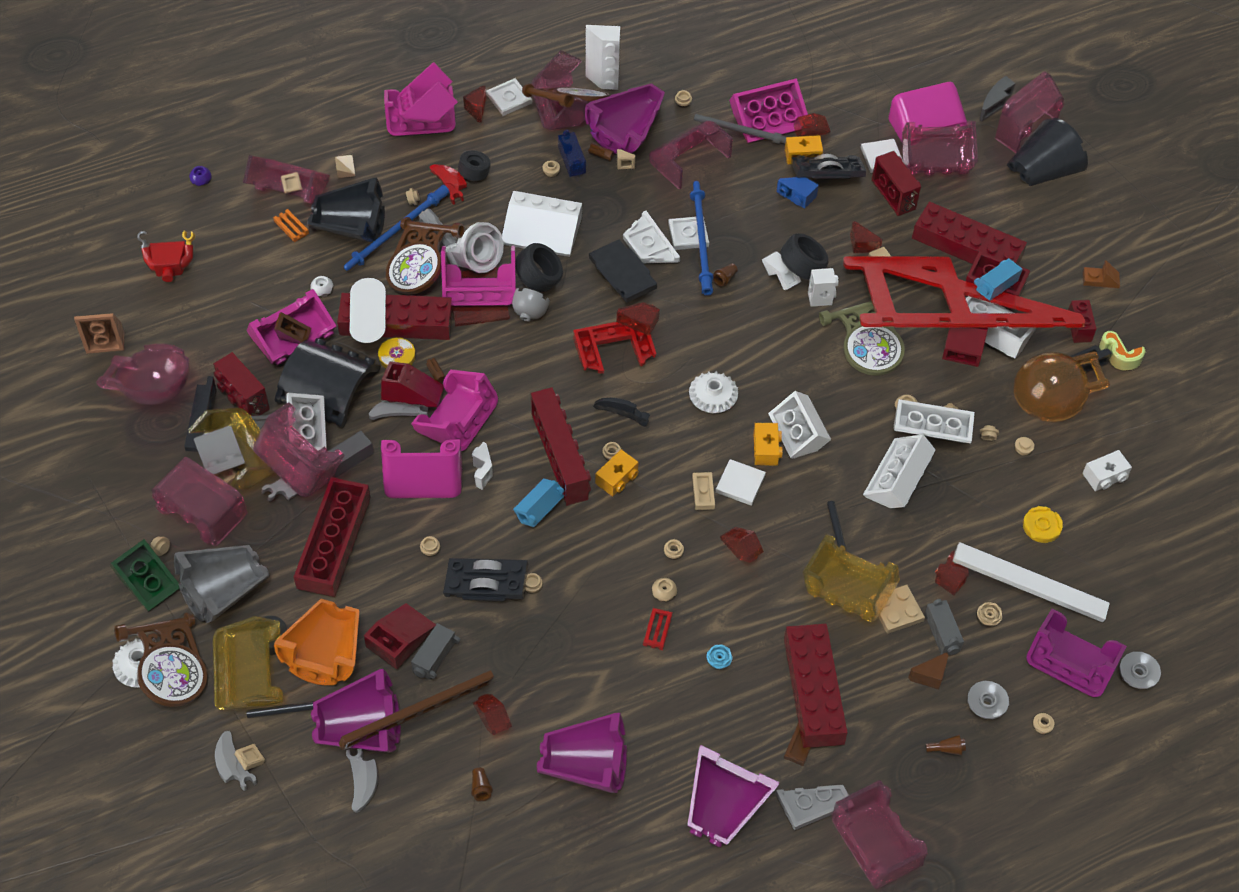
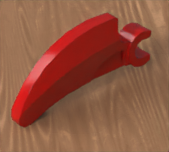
M431 165L430 171L449 189L451 203L454 205L455 198L457 197L464 201L463 193L460 191L467 187L464 177L457 170L449 166Z

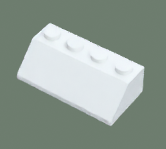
M586 25V77L601 89L618 90L620 26Z
M970 296L966 298L972 313H1013L998 304ZM987 327L988 332L985 343L1004 352L1008 356L1016 358L1023 351L1036 327Z
M899 399L893 428L895 431L923 434L924 436L971 443L974 412Z
M923 434L894 438L863 495L888 508L905 507L921 476L924 474V470L931 461L935 448Z

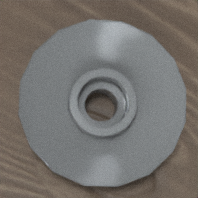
M1144 652L1126 654L1119 666L1120 674L1124 681L1138 689H1148L1155 686L1161 676L1160 665L1156 659Z
M981 681L971 687L968 693V704L976 715L985 719H995L1001 717L1007 711L1009 696L1006 690L999 684L992 681ZM984 701H988L990 705L985 704Z

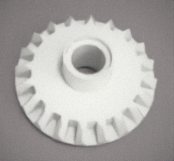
M708 371L707 374L701 373L699 377H695V380L691 382L689 395L693 404L700 410L708 413H721L730 409L736 403L738 387H736L735 381H732L730 376L726 377L724 373L718 374L717 371L715 373Z
M135 638L134 641H127L126 645L120 646V650L115 652V658L113 659L112 668L116 678L121 683L130 687H140L137 681V668L140 661L136 660L142 658L144 652L141 639Z

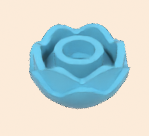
M714 645L707 652L708 663L716 669L726 668L732 662L731 651L724 645Z

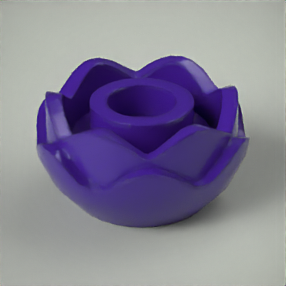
M204 166L193 168L189 175L190 181L197 186L208 184L212 178L210 170Z

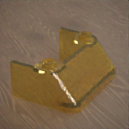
M244 409L205 410L188 430L190 433L204 432V434L226 426L232 427L245 463L237 466L240 471L227 487L229 491L251 488L275 473L282 466L281 460L251 416Z

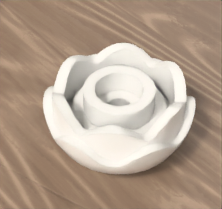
M318 276L312 281L310 288L311 290L314 289L318 296L325 297L332 292L334 285L328 277Z

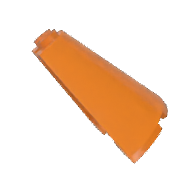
M320 599L275 641L274 648L281 663L285 662L290 667L289 671L310 683L336 685L338 681L347 680L355 667L359 609L348 606L341 609L332 601Z

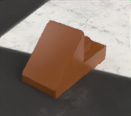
M1106 260L1102 268L1084 267L1083 285L1120 288L1119 272Z

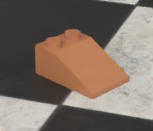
M113 313L74 317L86 354L124 350V330L121 321Z

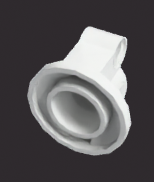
M477 222L471 225L461 238H458L457 243L446 247V256L450 264L465 267L478 273L488 272L494 269L501 260L504 246L502 235L496 226L486 222Z

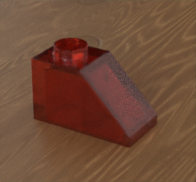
M815 113L797 117L793 124L797 137L819 136L831 132L826 117Z
M644 302L619 308L617 310L616 322L650 336L659 321L660 309Z
M734 527L720 536L724 544L739 560L752 562L758 558V555L764 552L755 531Z

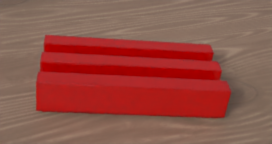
M656 608L652 609L643 646L647 647V645H650L654 649L655 647H658L659 650L664 649L673 612ZM660 614L653 640H649L655 616ZM667 616L661 641L657 642L663 617Z

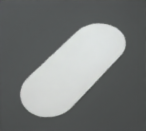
M361 279L352 286L350 291V334L359 342H374L381 338L385 332L386 291L383 283L377 279Z

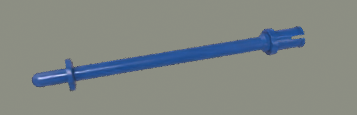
M694 181L690 199L695 201L702 269V273L699 274V281L702 286V294L711 295L713 293V274L709 272L702 209V200L705 198V192L700 190L699 181Z
M441 185L435 192L429 193L427 200L406 217H410L413 220L431 205L437 206L441 199L450 194L449 189L445 185ZM401 221L360 253L354 251L352 253L353 258L344 265V269L348 271L356 264L364 265V258L402 229L400 227Z

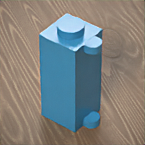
M1009 258L1000 262V265L987 274L974 280L977 286L976 290L990 301L1018 281L1022 268Z
M543 478L513 509L521 524L535 527L564 497V489L556 481Z

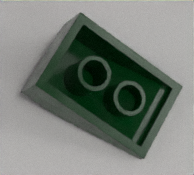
M145 539L110 564L116 575L147 611H150L179 589L177 580Z

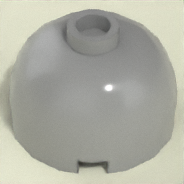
M517 288L513 295L512 306L514 311L520 315V319L530 321V319H539L545 314L550 300L549 298L543 299V294L527 288L519 291V288Z

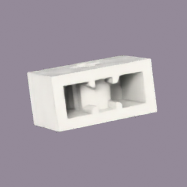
M833 268L811 270L808 288L811 307L832 305L833 298H836L835 286H838V276L834 275Z
M1117 450L1087 463L1083 475L1094 491L1107 489L1116 482L1121 483L1129 477L1132 467L1122 453Z

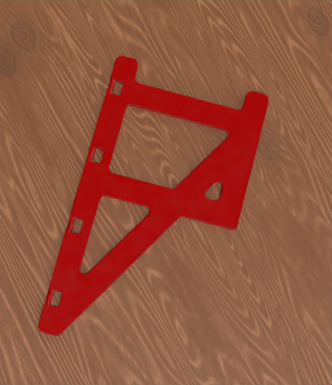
M846 256L843 258V265L846 269L863 271L876 312L860 315V324L863 327L1080 328L1085 326V319L1080 313L1002 292L989 301L976 290L977 286L974 283L958 279L950 257ZM883 273L893 274L941 288L950 313L895 312ZM965 296L1026 313H972Z

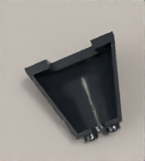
M1052 118L1045 119L1038 125L1010 159L1007 166L1013 172L1018 171L1020 178L1029 186H1033L1087 170L1088 156L1087 151H1083L1081 146L1083 141L1074 128L1061 119Z
M371 178L316 195L311 205L313 214H310L307 220L308 227L366 242H373L378 239L382 233L385 219V206H381L382 201L380 199L383 197V192L378 179Z

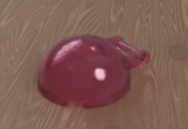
M144 345L145 350L134 353L132 357L114 356L111 360L112 364L105 374L98 378L97 385L104 389L119 390L128 399L139 404H163L178 396L185 387L190 372L189 358L185 356L184 350L174 345ZM117 368H119L118 371H117V373H116V375H115V378H112V376H113V374L115 373V371L117 370Z

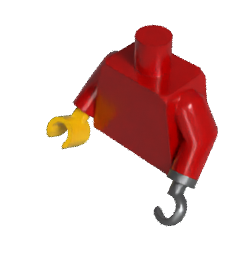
M141 231L138 233L137 238L143 244L140 246L144 262L150 270L155 271L156 276H162V280L165 282H171L173 276L182 275L184 268H187L193 260L192 241L195 239V234L192 231L190 238L186 237V231L182 233L186 244L185 241L147 244L146 240L140 239V234H147V232Z

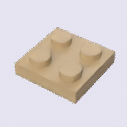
M908 585L872 596L870 599L887 634L918 624L925 619Z

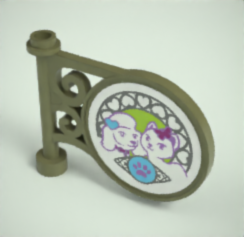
M872 301L829 313L828 310L819 312V320L822 326L830 325L832 320L837 318L845 325L847 335L843 346L844 355L849 364L856 370L864 374L879 376L894 371L901 364L905 347L902 338L895 331L894 327H863L860 324L861 314L876 313Z

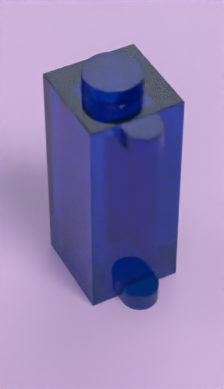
M565 130L562 135H558V148L569 177L585 174L586 160L575 132L570 133L569 130Z

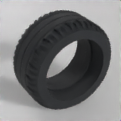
M801 233L793 234L780 251L782 261L786 267L795 275L810 280L811 270L825 269L829 263L828 255L822 245L812 237Z
M542 243L528 245L516 257L515 267L520 280L531 290L546 292L562 279L563 267L558 255L550 247ZM534 261L542 268L544 274L537 268Z

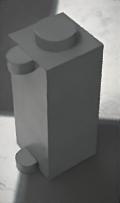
M359 431L328 452L320 455L324 461L323 467L336 478L373 455V445L364 433Z
M937 599L933 603L927 604L925 617L940 653L957 654L961 651L964 640L947 600Z
M438 623L411 661L412 671L416 676L420 678L425 677L429 680L431 678L435 679L437 676L435 672L455 643L458 644L461 640L455 635L454 631Z

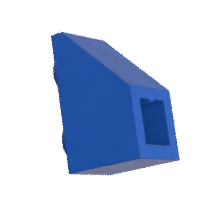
M806 177L780 178L776 192L805 209L817 197L819 185Z

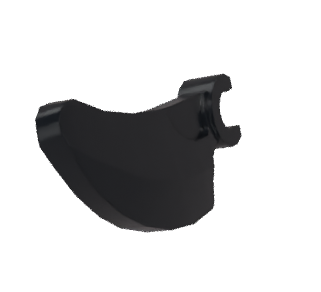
M613 397L601 398L595 401L593 405L595 409L613 412L633 419L644 427L649 422V413L640 412L636 408V404L624 399Z

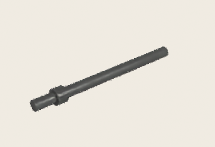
M699 114L694 116V121L769 139L778 144L786 142V137L781 136L782 134L775 132L773 134Z

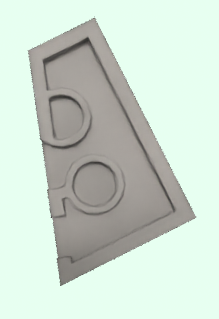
M843 785L819 786L815 789L795 788V790L790 791L781 789L775 792L794 830L852 807L853 804Z

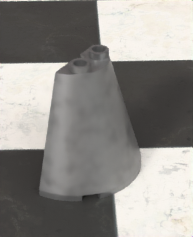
M250 545L186 551L174 554L175 574H180L179 580L181 583L178 585L192 613L200 621L205 620L206 623L214 621L269 577L267 568L258 564L259 556L252 550Z

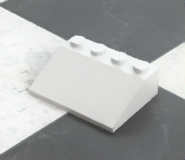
M513 191L502 234L504 245L525 249L532 243H542L550 247L557 255L570 257L582 219V203Z

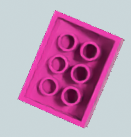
M797 78L736 93L729 100L738 125L773 134L776 132L782 135L811 127ZM743 133L747 143L765 139Z

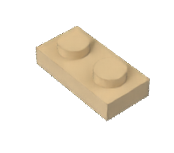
M712 472L693 473L695 510L715 509Z

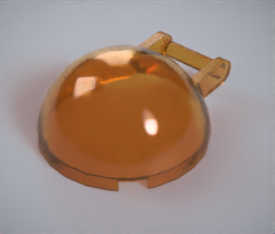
M1050 351L1035 355L1022 365L1015 377L1014 394L1018 404L1026 413L1041 417L1040 420L1055 422L1066 420L1076 415L1083 409L1089 393L1109 387L1110 382L1108 379H1105L1098 362L1099 356L1097 352L1071 357L1064 353ZM1091 363L1098 381L1089 383L1088 376L1081 365Z

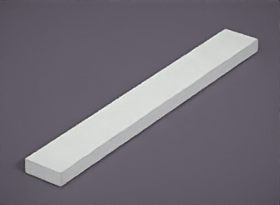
M959 542L952 562L1100 622H1104L1106 619L1109 602Z

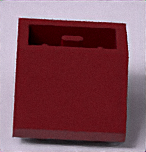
M949 327L942 359L979 367L988 328Z

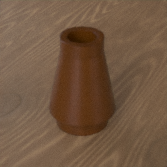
M731 263L716 270L713 275L714 283L718 286H726L738 271L737 266Z
M481 767L475 768L472 771L471 794L475 800L485 801L491 797L493 789L485 774V769Z

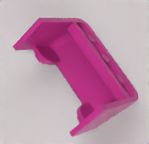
M435 62L428 66L398 94L399 112L405 120L438 123L444 118V114L458 103L446 89L452 83V80Z
M442 246V297H452V306L512 304L513 295L516 290L515 246H511V264L501 265L498 268L497 278H461L460 268L455 264L446 263V246Z

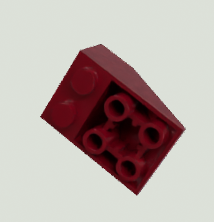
M389 361L381 380V400L437 407L444 390L442 383L408 363Z
M405 603L378 620L365 633L366 648L395 669H398L430 635L436 624Z

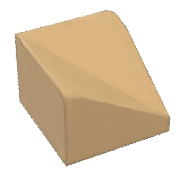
M617 149V168L635 169V155Z
M352 155L335 157L338 178L355 176Z

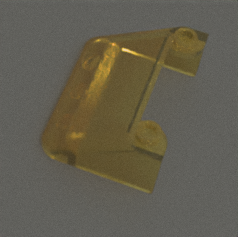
M254 616L216 630L213 636L214 702L217 709H239L275 705L283 702L282 690L279 687H271L269 642L280 637V621Z

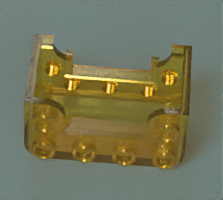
M826 534L803 571L805 586L808 589L807 592L814 597L819 596L825 599L831 605H839L849 613L854 612L866 621L877 620L900 581L898 565L888 562L885 567L883 563H880L879 566L846 552L845 546L841 545L839 548L834 543L835 537Z

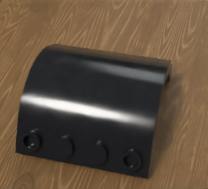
M320 338L305 340L295 348L287 360L277 385L278 390L274 400L279 404L285 403L287 406L285 391L324 396L325 421L336 423L337 426L343 428L347 422V411L359 383L368 373L379 372L381 365L376 364V360L366 356L365 359L360 358L357 352L349 350L347 353L342 351L343 347L332 344L331 347L326 345L327 341ZM335 410L340 412L339 416L335 415Z

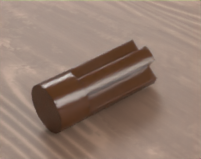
M593 143L590 144L588 152L609 161L613 159L614 151Z
M435 358L428 359L426 365L433 378L443 383L446 376Z

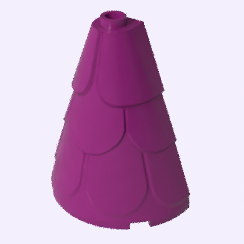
M651 83L591 101L585 107L586 124L590 125L591 135L603 148L612 150L615 154H617V149L628 153L634 152L643 144L648 130L658 114L665 92Z

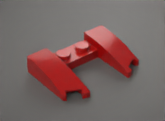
M645 316L573 330V339L584 370H587V368L598 370V373L603 374L604 368L597 345L627 339L631 340L640 366L645 365V360L651 356L656 357L655 347Z

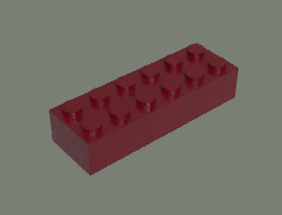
M930 201L917 220L912 239L971 264L974 263L980 251L1002 260L1009 258L1018 265L1027 245L1026 241Z
M341 293L337 320L339 335L351 336L350 293ZM386 295L385 332L382 337L450 340L453 314L452 297Z
M553 387L531 393V415L556 481L564 489L563 499L566 506L588 500L589 492H591L589 484L591 476L589 470L584 468L585 461L583 455H579L577 451L579 446L577 440L572 438V427L570 423H566V412L564 408H560V397L558 394H555Z
M333 477L330 478L294 574L296 589L332 597L336 596L371 498L369 485Z
M827 624L786 626L784 643L802 746L806 748L845 745L848 732Z

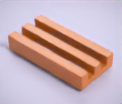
M288 209L285 210L284 214L281 212L279 217H273L274 222L294 242L309 234L308 229ZM282 220H284L288 224V226L297 234V236L282 222Z

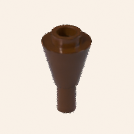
M959 734L942 740L939 743H927L926 750L927 752L941 751L962 756V751H966L965 739H960Z

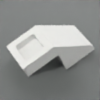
M777 251L762 259L769 276L777 274L784 290L801 282L799 276L786 267L782 261L781 254Z
M485 442L476 447L472 453L473 466L478 468L474 475L476 487L481 490L493 477L492 463Z

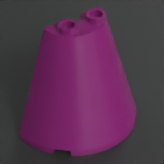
M379 669L313 702L311 717L313 722H316V728L312 731L313 741L316 744L339 746L338 743L343 735L400 711L397 695L393 694V691L390 689L393 683L384 669ZM401 724L389 730L379 731L378 735L349 748L393 752L397 749L394 745L400 741Z
M613 713L545 733L543 742L540 743V753L543 757H540V760L537 762V772L606 792L618 793V790H621L627 766V745H624L622 736L626 733L621 713Z
M700 745L687 825L691 828L689 833L699 838L704 835L710 838L709 842L720 848L722 844L727 845L778 787L779 782L761 773L756 775L721 758L719 753Z

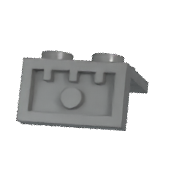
M226 426L194 438L207 476L245 463L231 426Z

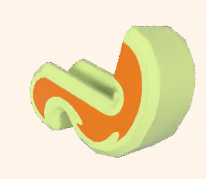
M1113 331L1105 332L1099 345L1100 350L1108 348L1111 351L1110 364L1120 370L1137 368L1140 366L1145 355V347L1136 348L1128 352L1118 334Z

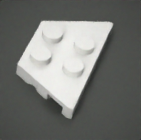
M644 211L642 217L638 221L636 220L632 227L623 234L626 244L643 263L680 262V256L647 211Z

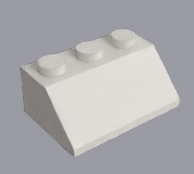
M794 391L768 413L772 422L778 423V431L782 432V442L792 459L816 452L831 440L808 395Z
M287 393L289 451L298 456L318 457L327 452L324 396Z

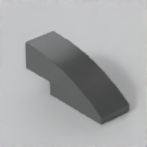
M1007 76L999 80L987 94L979 119L981 122L1004 108L1007 98L1012 96L1015 83Z

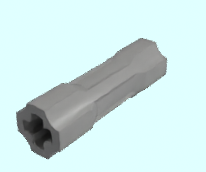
M426 209L419 215L420 222L443 225L431 209ZM446 233L440 243L441 246L447 247L457 243L458 239L453 237L451 233Z

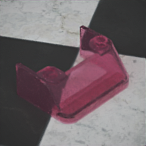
M560 50L533 79L531 84L534 88L571 87L573 83L571 72L582 61ZM533 95L542 126L548 130L578 126L585 120L586 104L590 103L575 96L573 105L567 108L561 106L558 101Z
M1046 71L1042 72L1013 95L1003 107L995 139L1015 153L1019 150L1021 140L1031 134L1032 124L1046 113L1052 118H1059L1061 109L1064 106V98L1049 73Z
M705 121L691 126L652 150L649 154V162L678 189H681L683 169L673 161L674 159L705 139L729 159L732 153L733 138L715 122Z
M249 155L243 183L255 185V189L262 191L269 188L284 192L281 176L298 172L303 190L289 194L304 198V202L312 204L315 196L323 193L329 182L330 175L268 158Z

